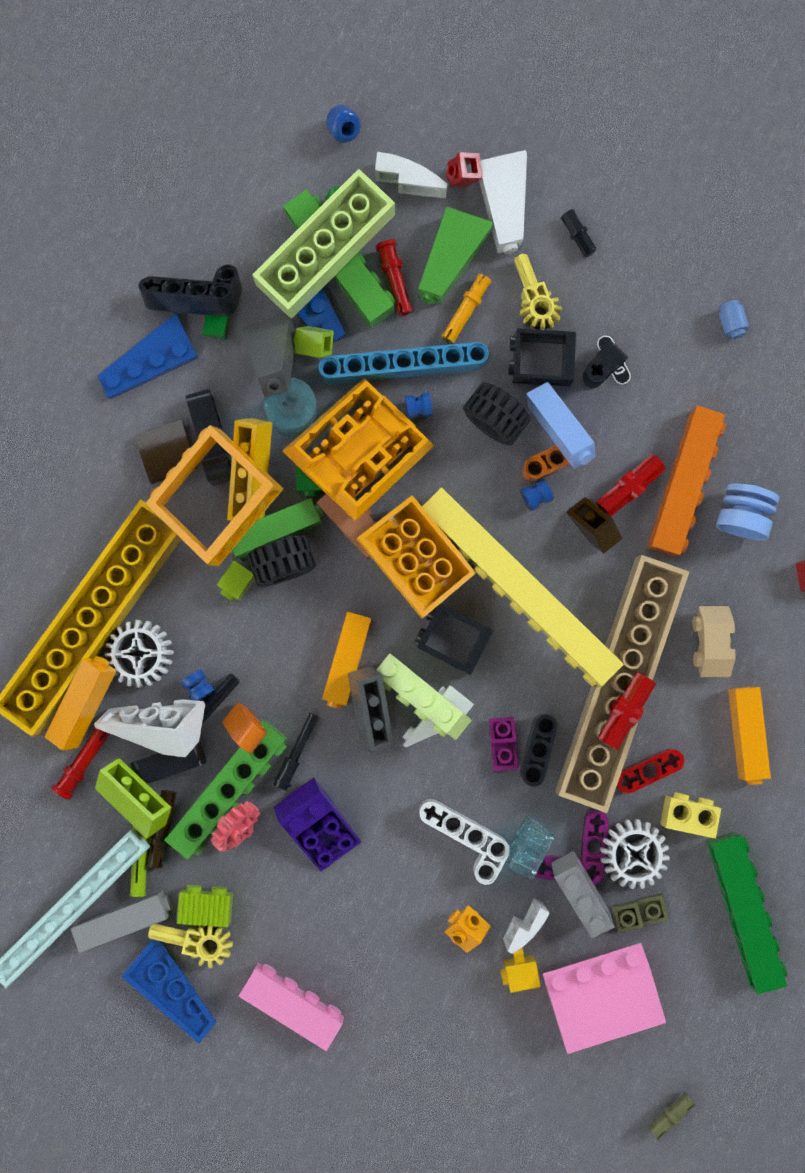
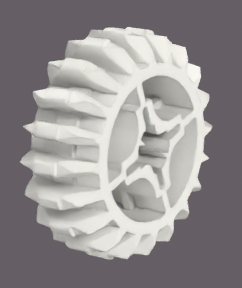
M136 620L134 626L131 622H126V630L121 626L117 627L119 636L116 634L110 635L114 643H106V647L112 648L111 653L107 652L104 655L105 657L112 658L109 666H115L116 673L114 676L121 673L118 678L120 683L127 679V686L132 687L135 681L138 688L143 687L144 681L148 686L153 685L152 677L156 681L162 679L159 671L164 674L168 673V669L164 667V664L171 665L173 661L166 659V656L173 655L174 651L166 650V647L170 646L172 641H163L168 635L167 632L158 634L160 626L155 625L151 629L152 624L150 621H146L143 625L141 620ZM143 633L154 640L157 649L147 647L146 640L143 639ZM135 634L131 647L127 650H122L125 641ZM139 650L150 652V654H144L140 658L135 655H129V653H135V651ZM152 657H157L155 665L148 672L144 673L147 661ZM122 658L131 660L136 674L130 672L124 666Z
M628 819L625 820V828L620 823H616L615 826L618 831L615 833L609 829L608 833L612 836L611 839H603V842L608 847L600 848L602 853L607 854L605 858H601L602 863L608 864L604 868L605 872H612L610 878L613 881L619 879V885L622 887L627 882L630 889L635 888L636 882L641 889L645 888V881L650 885H654L652 877L656 876L658 879H661L662 875L658 872L659 869L667 870V866L662 861L670 860L668 855L663 854V852L669 850L668 845L662 844L666 838L663 835H658V828L650 829L651 824L647 821L643 823L642 827L639 819H635L633 827ZM632 834L645 835L634 843H628L624 839ZM650 843H652L653 846V858L651 863L648 861L646 857V853L650 848ZM618 845L623 849V856L620 859L621 863L619 865L616 862ZM627 846L637 851L643 861L641 862L638 858L633 857ZM636 865H641L645 868V870L638 873L625 872L627 869L631 870Z

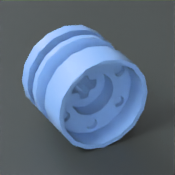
M728 484L725 492L729 496L723 497V503L732 509L720 510L716 528L728 534L747 539H769L773 523L763 515H774L776 513L774 506L779 502V495L755 485Z

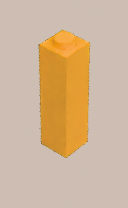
M347 612L322 697L323 700H327V706L341 709L342 705H348L351 695L348 673L358 670L371 625V618Z
M99 656L82 659L44 736L62 751L79 748L116 673V670L109 666V662Z
M744 687L728 689L738 779L747 781L748 785L763 784L762 779H771L761 688Z

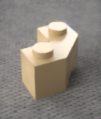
M699 606L697 616L693 617L692 622L693 630L697 631L700 641L698 651L694 652L693 655L694 666L698 667L700 677H731L735 663V649H731L730 635L735 633V623L729 606Z

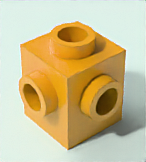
M468 905L461 911L456 909L449 916L447 921L450 924L444 932L455 944L468 953L482 942L491 926L477 911Z

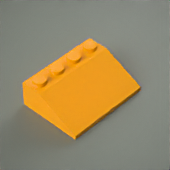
M413 495L357 537V541L421 618H424L476 574L475 570Z

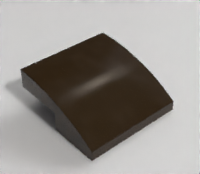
M182 419L135 435L142 462L151 484L165 480L168 471L176 467L181 461L183 453L188 448H191Z

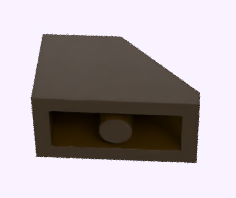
M586 497L566 512L587 540L603 554L623 539L614 519Z

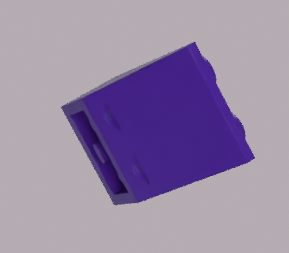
M312 778L273 807L280 825L320 872L361 843V840L315 778Z

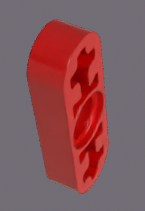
M671 748L650 756L623 769L616 788L623 793L629 794L681 770L684 766V756L680 751ZM669 754L677 756V760L674 761L675 766L666 764L662 766L665 770L662 772L661 766L656 760L659 759V762L663 763L669 760ZM646 764H653L656 768V773L651 778H646L643 775V767ZM637 769V774L642 782L639 783L638 779H634L630 782L629 788L625 785L621 786V782L624 781L623 776L626 775L628 778L636 776L633 771Z

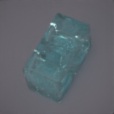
M525 816L509 847L510 852L505 864L510 870L533 880L556 834L548 826Z

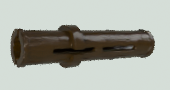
M161 790L160 797L171 806V811L166 825L149 839L151 845L146 864L147 867L163 868L166 847L169 846L164 840L169 835L177 795L175 791Z

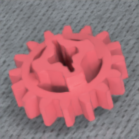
M248 801L244 804L240 803L238 807H233L230 812L219 819L218 829L212 833L214 836L211 839L212 844L220 852H226L228 849L232 850L233 847H238L241 842L252 835L254 831L253 825L259 820L257 818L260 815L259 809Z

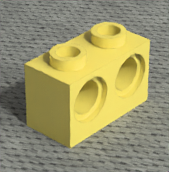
M674 792L673 796L665 795L660 825L668 829L716 839L721 808L715 806L713 800L699 797L698 802L689 800V795ZM682 805L683 814L675 818L673 814L674 808ZM706 810L708 818L705 822L700 823L698 816L700 812Z

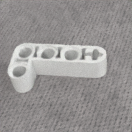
M424 800L419 807L421 820L478 852L479 855L473 866L474 875L481 884L493 883L509 856L510 849L506 840L497 833L437 800ZM432 806H435V812L442 816L441 824H438L439 817L433 814L427 817L424 809H430ZM453 817L457 818L460 821L458 828L455 830L448 829L446 821ZM473 830H479L482 833L481 839L477 842H472L468 839L469 833ZM496 842L504 845L503 851L499 854L491 852V846ZM483 865L492 867L490 875L481 876L478 873L480 867Z

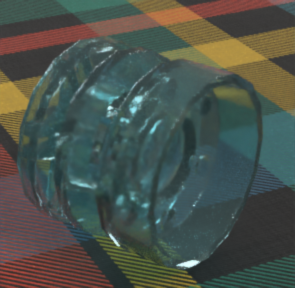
M291 378L288 391L267 398L264 397V411L269 421L273 422L272 427L285 437L297 438L319 418V406L311 387L302 380ZM290 401L294 404V409L292 410L288 409V402Z

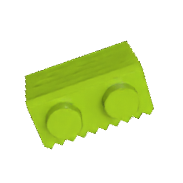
M187 885L186 889L183 888L179 892L177 924L228 927L231 923L233 892H228L227 888L222 886H214L212 890H202L201 885Z

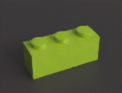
M120 758L99 770L95 789L145 838H149L166 825L171 806Z

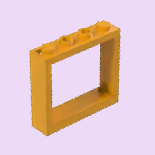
M209 425L208 428L200 432L195 444L183 453L182 459L176 467L168 471L166 479L151 492L150 498L145 504L207 565L219 566L284 488L221 429ZM217 442L262 485L207 549L164 505Z

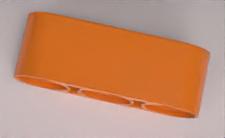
M555 445L527 459L522 467V476L528 482H536L570 466V463ZM554 453L560 455L562 463H552L550 455ZM528 465H537L540 469V474H530Z
M237 702L222 721L234 742L250 754L268 734L255 714L240 702Z

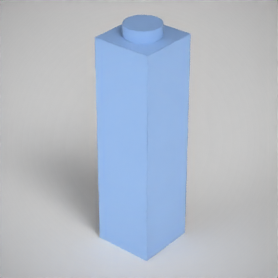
M548 382L526 393L529 410L573 469L580 465L588 464L596 457L595 442Z

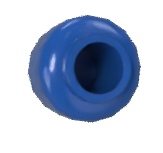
M345 105L335 106L327 115V129L338 141L350 142L360 133V119L350 107Z

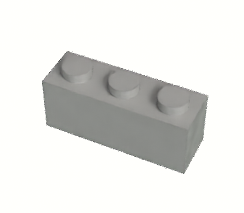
M573 851L551 862L556 881L591 939L614 928L608 907L575 852Z

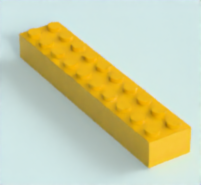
M141 499L0 693V714L30 736L43 734L53 720L82 659L95 658L101 653L106 643L111 639L110 635L116 632L117 627L121 625L181 541V538Z

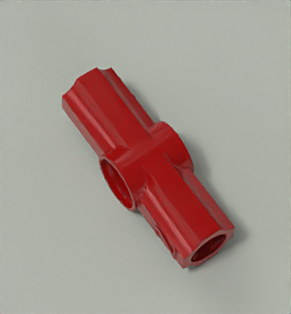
M651 454L633 471L630 470L614 484L615 486L596 502L597 506L612 517L629 501L631 503L647 489L646 486L666 470L664 463L654 454Z
M635 672L623 695L621 694L611 707L610 717L597 739L618 750L630 728H633L640 720L644 712L643 706L657 683L647 676Z

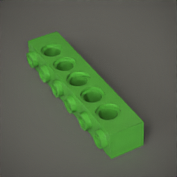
M262 720L260 722L268 734L259 743L266 746L267 755L259 757L256 755L255 750L250 754L240 747L164 840L187 860L193 854L196 857L200 855L207 846L204 843L209 835L213 836L212 833L218 829L219 819L230 812L233 807H238L236 802L241 795L247 797L255 787L252 783L258 775L262 778L270 769L271 765L268 762L274 755L278 758L286 749L287 745L284 742L288 738L268 721ZM241 764L250 766L251 774L249 777H244L239 773ZM225 784H231L235 788L234 796L229 797L224 794L223 786ZM208 804H215L218 807L219 813L217 816H211L207 812ZM192 824H199L202 827L201 836H196L192 833Z

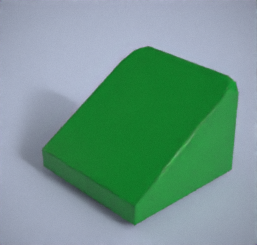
M206 315L202 336L226 340L231 316Z

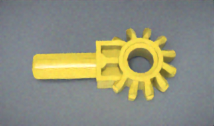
M520 254L514 258V262L524 286L521 293V306L523 309L520 310V316L525 317L523 324L531 323L530 329L539 327V330H545L546 326L551 330L554 327V322H559L560 320L558 314L561 313L562 307L556 305L559 299L558 297L550 298L551 292L547 290L545 282H537L528 255ZM538 307L543 308L546 314L539 315L535 309Z
M153 924L148 932L150 939L183 946L181 954L189 955L192 959L200 957L198 965L202 966L205 961H208L209 968L213 967L214 960L218 965H222L224 962L223 957L229 958L231 952L228 949L233 946L232 941L226 940L230 937L231 933L229 931L221 933L223 927H218L216 930L214 926H208L206 929L203 925L199 927L190 925L188 930L185 931ZM213 940L217 944V949H207L205 941Z

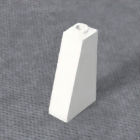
M526 150L480 160L483 178L479 180L488 219L493 222L492 234L497 253H514L521 248L523 242Z

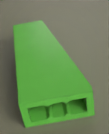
M446 207L418 288V297H421L424 302L429 304H441L490 236L493 225L492 221Z
M310 498L258 519L234 547L235 557L245 561L248 559L247 556L258 547L283 538L298 536L323 524L320 519L324 516L321 508L317 503L313 504Z

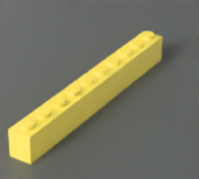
M442 487L422 506L467 562L470 560L476 566L474 568L475 572L483 580L488 578L493 583L492 589L500 597L505 595L511 601L510 607L517 614L521 615L524 613L530 619L527 623L537 633L542 631L548 637L546 642L555 651L560 649L566 655L565 661L572 668L576 669L579 667L585 673L582 677L592 687L597 685L601 688L622 668L624 664Z

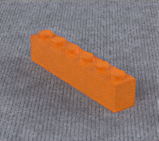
M698 405L690 411L647 549L674 558L680 556L681 553H685L689 543V539H686L688 530H692L696 521L694 511L696 506H700L704 493L701 492L703 483L706 484L711 474V469H708L710 461L714 460L718 453L717 439L723 435L726 423L723 422L725 414Z

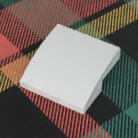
M533 898L523 920L515 916L513 917L503 937L508 952L513 954L521 949L540 930L549 915V911L542 901Z

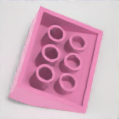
M641 943L542 974L567 1054L666 1023L651 969Z

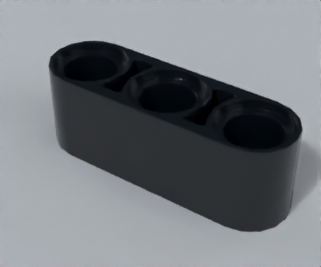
M541 713L533 719L520 768L521 779L531 787L539 786L545 779L557 733V721L549 714ZM544 718H548L551 722V727L548 731L541 732L539 722ZM537 743H542L545 747V751L541 756H534L532 752L533 746ZM532 767L537 768L539 772L538 777L533 781L527 780V770Z
M199 740L186 757L157 753L131 762L130 765L132 771L146 784L204 765L207 761Z

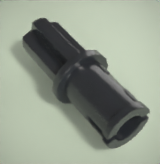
M574 209L565 212L561 220L571 234L570 239L575 240L583 256H591L596 252V247L587 233L588 228L583 226Z

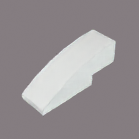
M377 152L375 181L397 183L398 193L446 199L447 183L436 174L409 159Z

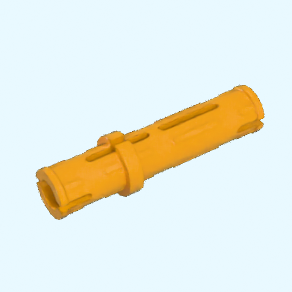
M478 273L469 291H465L462 303L441 335V338L446 342L450 340V344H455L456 339L476 306H480L481 298L492 282L487 276L483 279V274Z

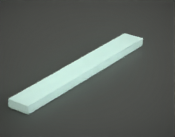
M133 828L0 958V983L5 988L10 986L150 847Z

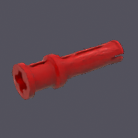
M390 239L378 243L375 249L379 252L382 260L381 269L384 273H387L398 316L402 317L409 315L408 312L410 314L413 313V309L401 272L403 263L398 258L395 248L397 243L396 240Z
M95 728L72 764L64 767V774L57 784L52 785L51 789L56 794L71 800L73 797L72 792L78 783L85 779V770L108 736H110V733Z

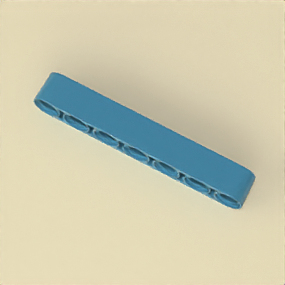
M471 342L324 357L319 363V372L325 383L341 384L360 382L363 378L367 381L476 371L485 367L489 351L485 344ZM479 352L482 354L483 359L475 361L471 358V354ZM454 354L459 358V361L450 363L446 357ZM424 357H431L435 362L432 365H425L422 363V359ZM401 359H406L410 362V365L406 368H401L397 363ZM382 361L386 366L382 370H376L373 368V364ZM352 364H359L362 367L356 373L348 370ZM328 366L337 368V371L332 375L324 373L325 368Z

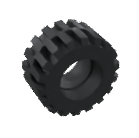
M482 382L463 406L466 416L478 429L495 441L505 445H513L531 421L527 410L518 400L500 387L486 382Z
M301 535L265 544L256 548L247 556L257 586H271L307 574L317 566L308 537Z

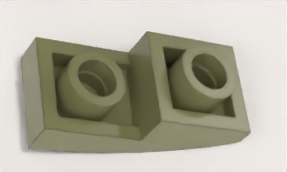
M663 893L638 898L612 907L619 933L642 929L644 925L669 921Z

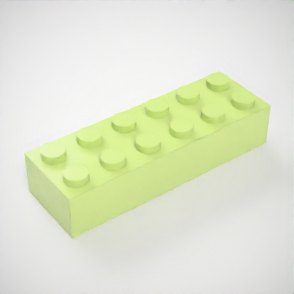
M358 169L252 274L256 286L292 319L395 216V202Z

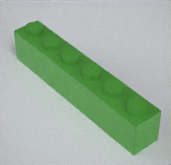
M306 189L286 203L283 208L287 219L298 230L322 206V203L315 194L312 196ZM358 252L333 279L370 329H372L394 313L395 299L388 290L384 292L379 285L381 283L380 279L374 271H368L365 267V259Z

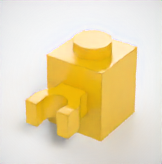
M523 947L513 953V959L503 960L505 969H500L503 985H508L510 993L541 987L536 960L533 955L524 956Z

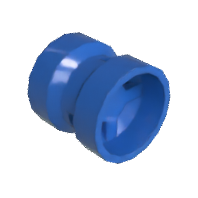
M429 392L422 393L417 398L413 395L405 396L409 420L416 419L418 415L425 418L433 417Z
M543 478L536 481L534 486H526L520 489L522 498L530 511L537 509L542 502L549 503L554 500L552 491Z
M202 669L180 681L184 689H188L190 692L189 697L191 700L200 701L215 691L212 685L206 682V675Z

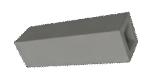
M163 890L77 923L71 928V932L79 953L166 920L171 915L172 903L169 896H165Z

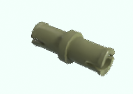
M684 1092L669 1108L665 1106L663 1108L664 1112L647 1128L659 1141L674 1125H680L679 1121L696 1107V1104Z

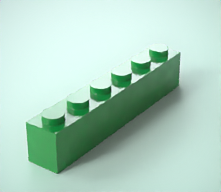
M736 832L718 836L716 839L706 840L750 988L757 995L787 987L785 977L788 976L784 963L778 957L777 952H780L779 943L775 936L772 937L770 927L773 926L769 913L765 912L762 902H765V897L762 889L757 887L755 877L758 874L754 863L750 862L748 857L750 847L747 839Z

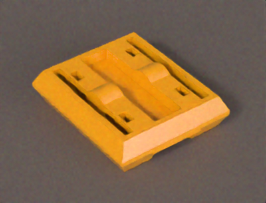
M363 378L283 450V453L356 521L435 445L396 406ZM361 399L365 402L363 407L357 409L352 417L347 414L338 421L341 416L345 415ZM333 424L334 426L331 428L328 438L324 439L320 446L315 447L312 453L308 455L305 450ZM411 446L413 448L412 452L407 453L394 468L389 470L388 467ZM382 473L385 474L379 482L371 487L369 493L366 492L358 501L354 500Z

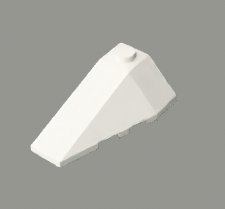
M175 700L174 705L162 706L161 702L153 703L151 707L139 709L137 705L110 708L94 725L97 729L161 754L186 757L199 742L205 704L204 701Z

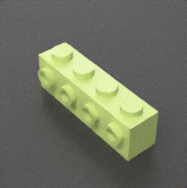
M389 654L376 669L382 674L384 688L389 692L394 689L399 693L396 698L408 707L411 703L417 708L414 713L426 722L430 719L435 723L432 728L442 737L448 734L457 740L472 721L392 654Z

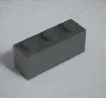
M372 666L349 672L348 678L361 744L370 752L393 746L394 740L382 674Z

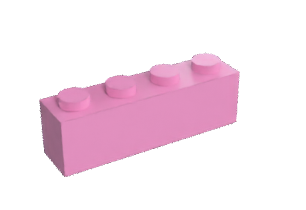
M257 963L239 994L240 998L325 1051L328 1050L343 1024L344 1016L341 1015L342 1012L337 1007L331 1004L327 1006L320 1002V998L311 991L304 992L298 988V984L288 977H285V979L276 974V970L268 964L261 965Z

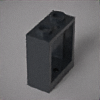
M517 328L515 336L510 337L509 351H514L513 360H509L508 375H512V383L543 385L548 382L553 386H571L574 381L576 332ZM522 342L563 344L561 376L520 374Z
M440 603L438 607L428 614L426 619L430 620V623L426 630L420 629L415 639L419 643L417 648L471 675L494 630ZM442 612L480 631L464 664L425 645Z

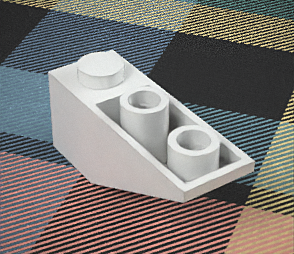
M451 685L447 688L442 686L438 691L439 694L465 715L474 705ZM418 717L421 721L416 728L411 725L403 735L405 739L403 746H411L438 734L432 728L435 723L430 719L425 722Z

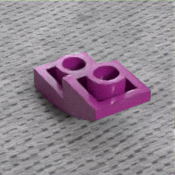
M514 717L489 719L493 772L518 770Z

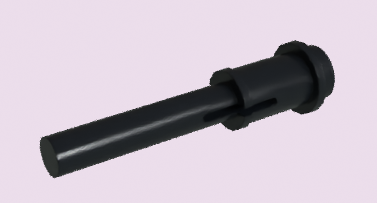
M309 713L289 758L285 757L277 777L273 778L275 780L274 786L287 791L288 787L292 786L290 782L300 765L298 762L299 757L319 716Z

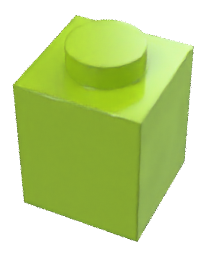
M312 326L296 328L293 337L294 353L318 358L332 355L334 330Z
M233 561L217 586L222 589L220 594L227 599L233 601L236 598L241 601L255 579L252 572L236 561Z

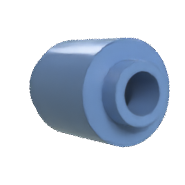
M739 300L722 304L719 307V317L725 336L737 339L746 335V331L750 326L743 305H740Z

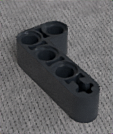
M230 264L219 267L213 281L150 276L143 278L138 285L144 304L150 310L213 316H228L234 313L242 293L238 270Z
M210 388L185 395L197 439L200 432L208 428L209 425L223 431ZM216 442L202 461L205 476L212 486L229 482L231 477V456Z

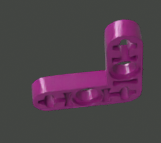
M591 809L585 814L581 856L578 858L585 870H589L591 865H593L595 870L598 871L597 874H593L592 878H590L593 884H597L603 879L605 864L601 862V858H605L606 854L600 850L597 853H590L587 850V844L589 841L596 839L600 842L602 848H606L607 844L603 842V839L607 838L609 824L606 814L597 809ZM596 814L603 820L602 823L597 825V832L602 833L601 837L595 834L588 835V831L594 833V825L590 822V819H594ZM537 854L530 860V870L539 879L556 881L554 875H551L553 872L551 869L545 868L542 873H539L535 864H540V860H544L547 866H552V861L563 856Z

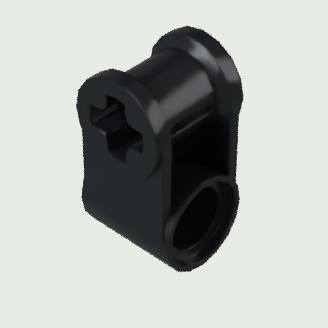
M610 340L587 365L582 375L584 384L589 388L599 387L612 373H615L623 365L628 356ZM598 372L599 375L593 376L591 373Z

